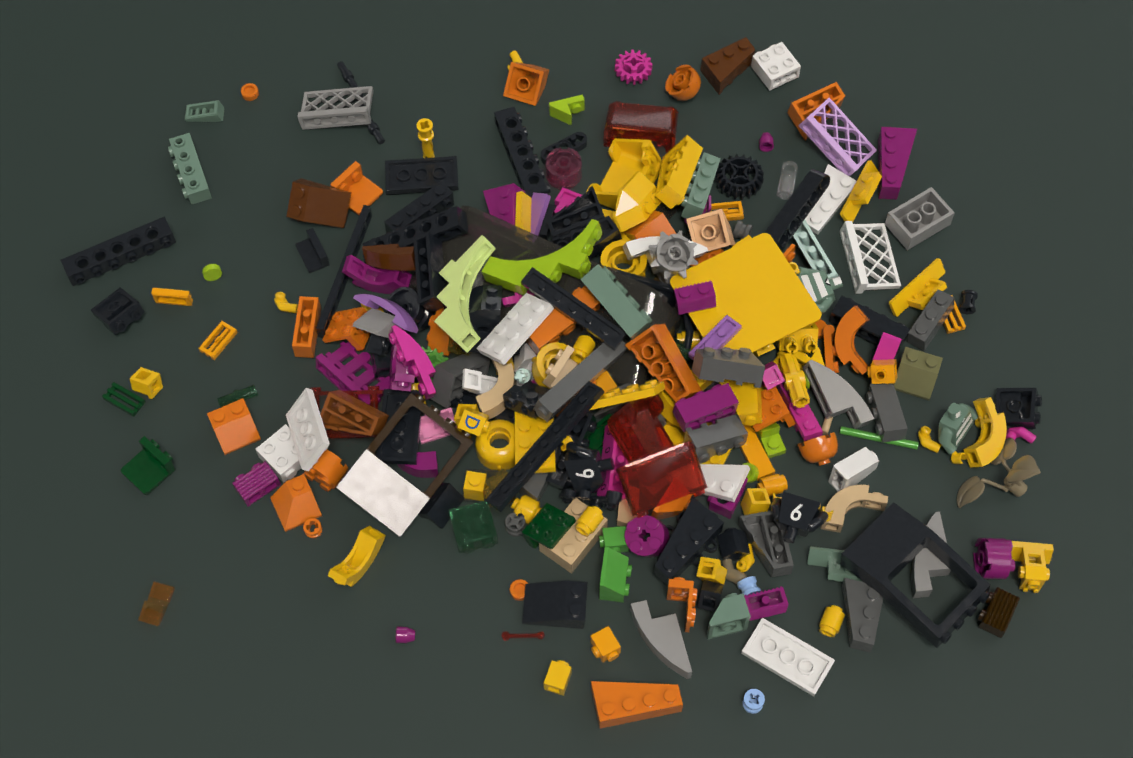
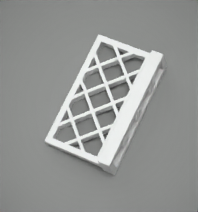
M845 221L840 229V235L855 294L863 293L864 290L899 289L901 283L885 224H853L852 221ZM880 229L881 237L879 238L871 231ZM855 230H860L866 235L861 238L856 234ZM867 236H869L870 238L875 240L876 243L874 245H871L870 243L865 241V239ZM878 243L885 247L886 251L884 253L875 248ZM861 244L870 249L867 254L860 250L859 246ZM874 252L880 256V259L876 261L869 254ZM865 259L874 265L871 270L864 265ZM882 259L889 263L890 267L888 269L880 264ZM875 267L884 272L882 277L873 272ZM870 275L878 282L876 284H869L867 277ZM888 275L893 278L894 283H889L883 278Z

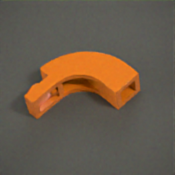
M854 306L842 317L837 326L835 348L843 365L851 361L853 363L851 365L853 370L863 375L868 372V364L856 351L854 339L857 331L869 319L858 306Z

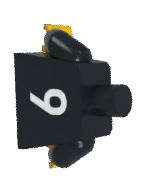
M566 436L562 441L561 450L565 451L567 449L564 464L574 491L579 493L580 490H586L595 493L605 482L606 471L615 469L613 459L602 460L599 450H592L591 448L578 445L573 442L570 436Z
M784 491L782 497H776V493H773L771 511L774 521L778 523L779 529L785 531L783 536L785 542L794 543L797 535L806 537L809 532H814L832 518L833 510L827 512L825 511V506L821 509V502Z

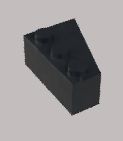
M593 186L584 195L574 199V202L567 208L564 207L547 220L553 238L566 235L571 230L586 227L591 219L599 220L605 217Z

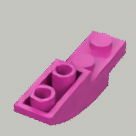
M396 325L392 326L388 336L391 344H395L398 361L402 362L404 367L412 365L410 367L411 373L418 379L420 394L424 395L426 400L434 397L436 390L430 378L434 376L436 371L430 359L409 334Z
M784 383L777 385L779 393L796 423L793 426L796 432H800L803 440L807 441L822 436L823 430L808 404L802 408L793 406L789 391L785 390Z

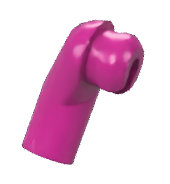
M1022 426L1009 428L1006 432V439L1013 438L1015 440L1022 437L1030 444L1036 439V435Z

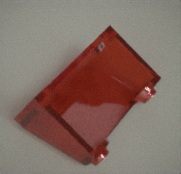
M613 102L608 107L604 128V147H610L614 138L657 141V147L663 145L667 153L676 144L679 112L674 107Z
M658 394L631 401L608 419L609 431L637 478L644 486L656 484L698 460L689 447H682L677 450L657 418L664 410L663 401Z
M692 440L615 470L632 517L637 516L641 518L649 515L648 510L693 494L694 497L705 493L704 489L708 488Z

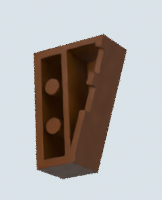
M745 37L702 58L701 72L718 95L751 65L755 48Z

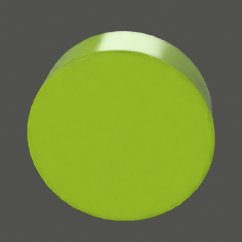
M209 264L202 270L203 277L207 281L217 280L222 275L221 268L217 264Z
M751 463L742 464L748 465L750 468L746 477L748 478L747 483L756 481L759 475L758 468Z

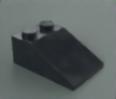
M481 285L472 288L469 298V316L472 326L495 328L501 322L502 286Z
M564 580L525 584L522 624L584 629L588 582Z

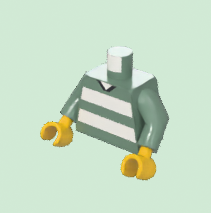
M790 262L789 264L821 313H825L836 300L833 290L843 287L840 276L829 280L826 271L798 267L795 262Z
M952 403L939 422L938 443L943 446L948 454H952L951 461L953 464H963L961 460L967 459L965 453H958L956 450L974 424L973 421H975L976 427L981 428L977 411L963 403Z

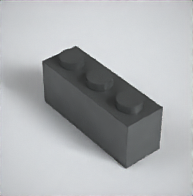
M938 289L908 332V343L925 351L953 310L955 297Z
M870 384L869 391L866 392V400L868 404H871V413L876 421L877 435H880L882 443L904 440L908 428L894 384Z

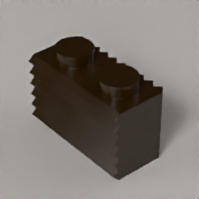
M997 587L994 593L989 592L990 596L985 602L988 606L986 610H981L977 620L981 621L979 628L1002 638L1020 597Z

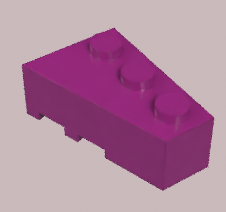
M514 183L483 191L496 236L508 245L516 244V192L523 191L525 193L523 189Z
M728 383L724 385L718 384L712 387L711 390L706 392L700 391L693 397L678 400L674 405L673 414L682 431L685 432V428L698 429L701 428L700 425L703 423L712 422V424H716L715 421L717 419L735 415L739 402Z

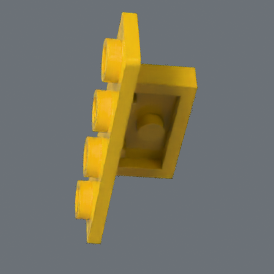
M868 160L840 212L844 221H852L853 223L862 204L869 203L882 178L872 160Z
M936 258L889 301L894 316L898 317L909 306L923 310L938 289L944 291L947 288L944 281L938 280L945 274L941 259Z

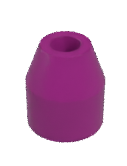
M768 132L763 133L759 139V147L763 152H769L774 148L773 137Z
M396 627V643L415 641V630L409 627Z

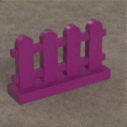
M344 341L340 343V348L332 354L328 352L324 356L321 353L316 357V369L339 390L372 407L374 402L376 404L381 402L380 397L383 396L384 389H390V376L374 378L373 368L368 364L371 360L370 354L362 352L358 355L356 353L357 350L349 341L347 343ZM349 356H351V357L353 358V359H352L350 362H348L346 365H343V364L341 363L342 361H344L345 359H347ZM360 369H366V371L358 377L354 375ZM377 379L379 383L369 389L367 386Z

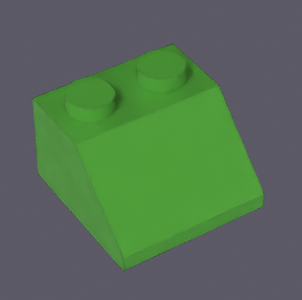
M605 547L599 600L624 603V596L629 595L630 584H626V579L631 577L632 565H628L629 557L609 547Z

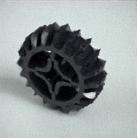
M736 154L733 158L729 155L728 160L724 158L722 163H719L715 174L718 189H721L722 194L727 193L728 197L734 196V199L740 197L743 200L744 196L750 198L751 194L756 195L757 190L760 191L764 181V172L761 165H757V160L752 161L751 156L745 158L744 154L742 157ZM727 173L730 175L729 180L726 177ZM749 174L753 177L752 181L749 179Z

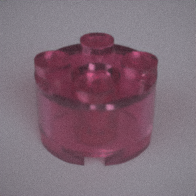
M556 148L547 155L546 178L553 187L559 190L562 187L569 189L580 182L582 178L581 156L574 149Z

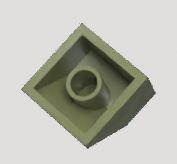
M905 347L897 371V380L894 383L895 390L930 400L943 358Z

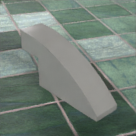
M813 360L808 361L803 366V370L826 419L847 412L854 429L866 426L875 419L862 397L837 373Z
M935 512L926 526L947 543L940 512ZM923 548L912 560L911 589L913 598L929 597L933 590L930 577L946 576L951 572L928 548Z
M647 600L631 603L630 612L633 621L649 649L670 669L686 679L691 678L692 669L676 614L652 619Z

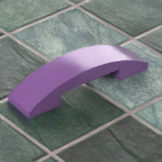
M370 294L354 295L353 299L367 307L378 309L381 306L395 315L393 323L404 330L414 333L418 332L413 318L397 303Z

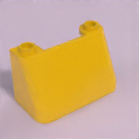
M614 138L608 150L613 162L601 185L592 183L588 187L589 189L593 186L601 205L616 210L620 189L638 171L645 175L653 184L655 183L660 173L662 160L651 140Z

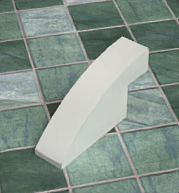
M652 236L626 242L623 245V249L627 259L631 260L646 254L648 262L651 264L653 262V251L648 247L649 245H657L661 239L660 236ZM696 243L697 245L693 248L694 259L705 255L708 252L707 247ZM671 252L670 255L675 258L674 253ZM651 267L653 274L659 273L658 269Z

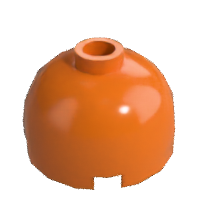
M681 65L675 69L676 72L673 75L670 74L668 76L665 89L673 98L679 101H687L698 93L701 80L697 71L690 65Z
M835 432L830 433L831 437L823 435L804 442L805 446H803V443L797 444L802 457L807 462L818 463L819 466L830 463L829 459L834 457L838 451V441Z

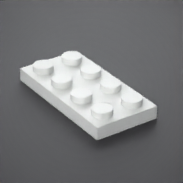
M526 293L482 341L477 350L481 354L505 365L554 310L553 306L542 299Z
M305 388L286 414V418L302 470L309 471L317 463L322 453L327 450L330 443L313 390Z
M764 618L759 622L741 653L812 696H815L835 662L831 657Z

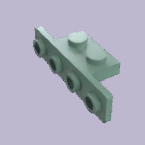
M812 546L809 548L807 564L827 567L828 580L840 582L844 578L863 582L840 564L841 554L845 550Z

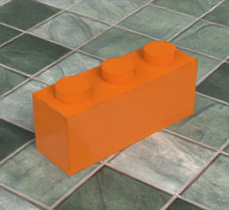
M299 297L292 342L295 357L314 358L318 335L316 327L321 315V305L318 297Z

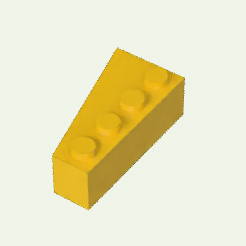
M688 135L667 152L662 159L655 196L670 209L684 201V196L703 150Z

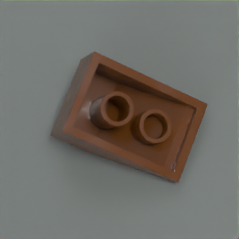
M300 178L292 183L286 217L303 222L345 228L352 192Z

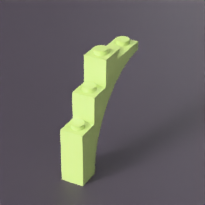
M483 235L456 262L451 259L439 272L449 284L437 295V298L447 308L434 322L467 353L481 339L474 331L469 316V298L472 286L483 264L496 249Z

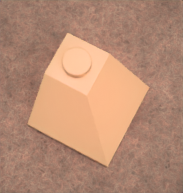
M723 209L686 219L692 241L707 247L708 252L735 244L731 226Z

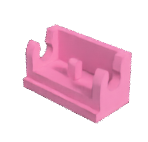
M452 408L441 410L439 415L446 420L448 417L454 421ZM426 415L421 417L419 436L421 444L450 436L448 432Z

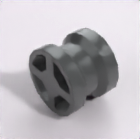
M739 220L733 231V238L743 239L750 235L753 225L743 224V221Z
M515 512L510 513L505 519L507 533L513 537L522 535V531L525 529L524 517L517 516Z

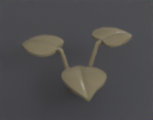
M1007 438L1000 454L990 462L993 465H998L1002 462L1008 471V475L1004 479L1005 486L984 478L980 480L978 476L971 477L962 484L958 491V507L961 509L963 505L976 500L985 489L984 483L1003 489L1005 492L1010 491L1016 497L1022 496L1027 491V485L1023 480L1041 473L1035 459L1030 455L1023 456L1010 469L1006 460L1014 456L1017 444L1013 438Z

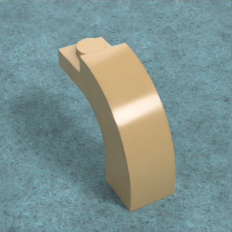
M492 359L498 373L497 383L491 390L476 396L481 412L489 415V419L499 415L506 409L503 394L514 385H517L512 363L503 365Z
M869 485L846 487L837 492L828 502L825 511L831 512L833 510L832 518L830 521H826L821 526V529L841 533L844 516L849 510L864 507L884 511L888 502V496H884L879 492L868 493Z

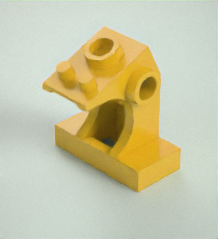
M1012 541V559L1022 563V566L1018 568V577L1021 578L1019 589H1022L1023 592L1033 590L1034 593H1038L1050 577V569L1046 568V564H1050L1054 551L1053 544Z

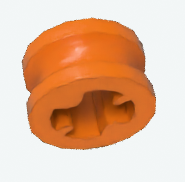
M310 518L305 521L303 529L306 536L309 538L319 537L322 533L320 521L316 518ZM312 525L316 526L314 532L310 531Z

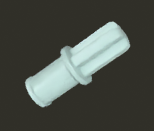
M520 368L516 371L514 378L523 384L531 379L532 374L530 375L531 372L528 369Z

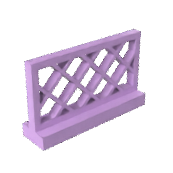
M830 98L798 125L835 167L848 176L858 170L877 151ZM826 105L832 109V114L825 113ZM814 116H821L822 124ZM826 117L833 118V125L826 124ZM837 119L844 122V127L837 125ZM827 129L833 130L834 137H831ZM838 131L845 132V139L838 138ZM849 132L856 136V140H850ZM839 142L845 143L846 150L840 147ZM850 144L857 145V152L850 151ZM861 146H865L870 152L868 154L862 153ZM851 156H857L858 164L851 159Z

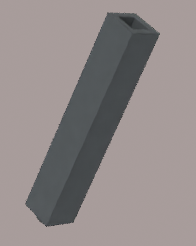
M622 340L616 350L602 343L537 401L533 408L536 414L546 422H549L572 401L588 381H595L623 356L627 349L626 343Z

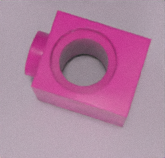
M770 362L764 365L765 371L762 385L765 389L769 390L785 382L776 363Z

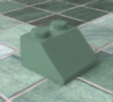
M731 593L723 598L709 622L706 635L707 640L747 630L751 616L744 594L737 595V593Z

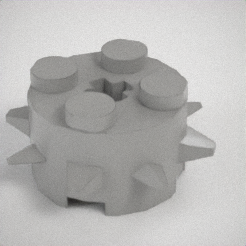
M680 230L677 234H671L670 236L663 231L660 232V242L657 245H649L648 247L653 251V262L650 264V267H655L659 272L663 273L664 279H668L669 276L679 274L684 279L687 278L686 269L689 265H698V261L694 259L693 249L697 245L696 242L689 243V240L682 236V231ZM671 252L674 253L675 258L670 255Z

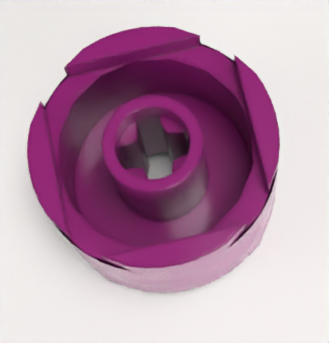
M641 515L627 523L625 530V542L631 552L647 558L659 556L670 538L669 531L663 522L648 515ZM649 533L650 537H647V540H645L644 536Z
M979 538L976 541L975 547H978V551L973 554L974 569L984 579H1006L1010 571L1015 570V561L1011 555L1013 547L1011 540H1006L1005 538Z

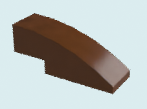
M399 244L362 247L367 265L387 270H416L414 246L399 247Z

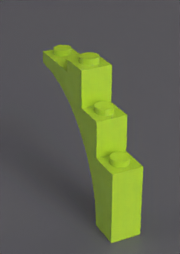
M591 219L586 228L572 242L549 255L520 261L503 260L490 256L481 272L487 282L500 285L521 295H525L528 291L526 287L521 285V281L532 267L554 283L560 281L562 272L581 279L590 271L591 263L588 256L591 255L594 244L602 235L599 221Z

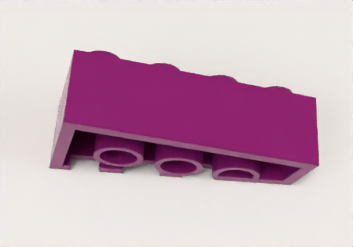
M881 127L878 137V171L882 176L879 182V199L897 200L917 129Z

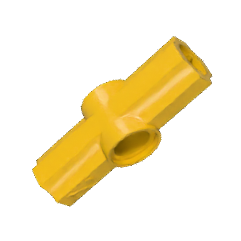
M786 353L779 358L785 380L783 382L785 390L789 391L793 406L802 408L810 403L806 389L805 374L803 370H800L796 355Z

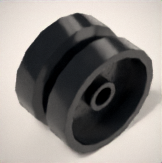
M400 287L391 293L388 300L397 303L410 314L417 325L418 332L429 326V319L434 315V312L418 304L416 289ZM386 310V313L394 315L393 313Z

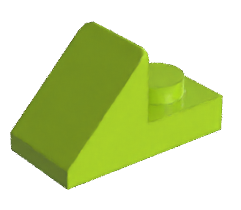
M583 94L549 102V115L569 125H572V113H579L585 110Z
M776 422L756 432L768 458L786 453V448L779 434L780 425Z

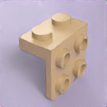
M568 345L564 351L562 349L558 351L554 357L557 361L555 364L551 363L545 371L547 376L542 382L543 384L552 388L579 365L569 358L575 350Z

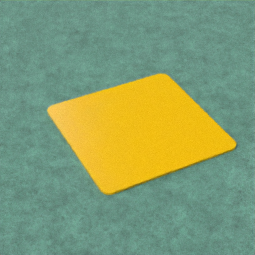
M768 233L759 234L687 269V278L685 279L679 274L672 276L670 279V285L673 290L683 286L686 287L687 285H694V283L697 285L698 283H705V281H712L716 295V307L689 312L688 314L703 338L726 315L742 325V329L724 346L731 349L748 348L753 353L819 321L822 316L820 309Z

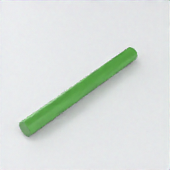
M841 426L840 434L882 442L880 435H877V433ZM906 439L883 442L916 450L919 442Z

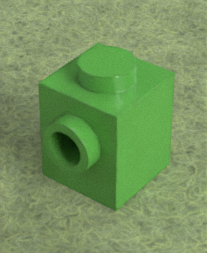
M626 526L603 528L602 535L599 536L600 548L604 547L605 550V547H609L619 553L628 552L629 548L625 542Z

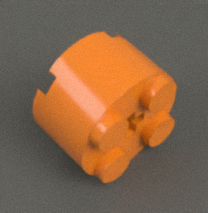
M325 450L317 463L309 471L304 470L303 474L308 480H315L320 483L319 486L329 492L331 489L336 488L349 468L346 464L344 467L340 464L342 459L329 450Z

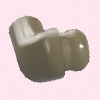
M732 559L722 561L723 567L727 569L726 579L737 584L740 580L747 578L745 573L734 569Z

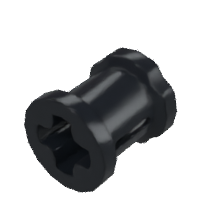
M973 290L962 291V302L959 306L960 312L963 314L975 313V300L978 298V293Z

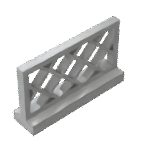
M373 86L304 92L301 112H298V120L302 130L371 124L370 111ZM362 93H368V94H367L366 96H364L363 98H361V97L359 96V95H361ZM344 95H351L346 99L342 98ZM328 96H334L329 101L325 99ZM316 97L314 101H308L309 98ZM355 98L359 100L353 105L350 103ZM321 101L324 103L319 108L316 107V105ZM336 101H341L337 106L333 105Z

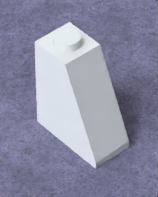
M864 447L833 466L828 482L837 492L858 484L877 468L879 463L877 455Z

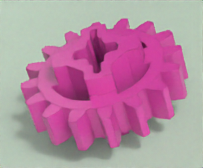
M633 49L631 53L625 51V55L619 54V59H616L615 62L616 76H620V81L626 80V84L632 81L633 85L636 84V81L642 83L643 79L648 80V75L652 73L651 58H647L646 53L641 55L640 50L634 53Z

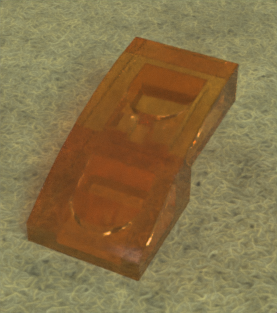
M153 582L148 600L144 601L139 621L159 626L175 587Z

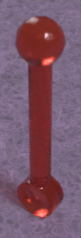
M506 631L502 633V639L505 641L510 638H538L542 640L545 637V634L541 631L537 634H509Z

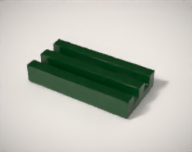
M113 382L111 384L112 387L106 390L107 393L103 394L102 398L134 417L145 404V400ZM116 390L128 396L129 398L135 400L136 402H138V404L124 397L123 395L117 393ZM113 395L118 399L122 400L123 402L134 407V410L128 408L127 406L111 398V396Z

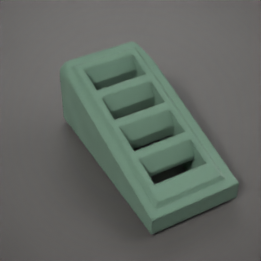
M219 100L186 106V122L223 121L224 106Z

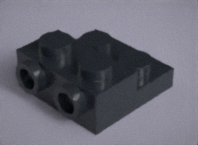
M121 287L91 309L93 315L102 321L105 327L114 335L125 331L131 322L139 320L145 312L140 303Z
M529 381L522 386L514 385L503 394L504 406L536 419L539 416L533 408L537 401L550 389Z
M997 388L995 409L997 413L1004 412L1006 426H1022L1026 429H1036V424L1041 422V414L1037 412L1038 407L1042 406V395L1038 394L1037 388Z

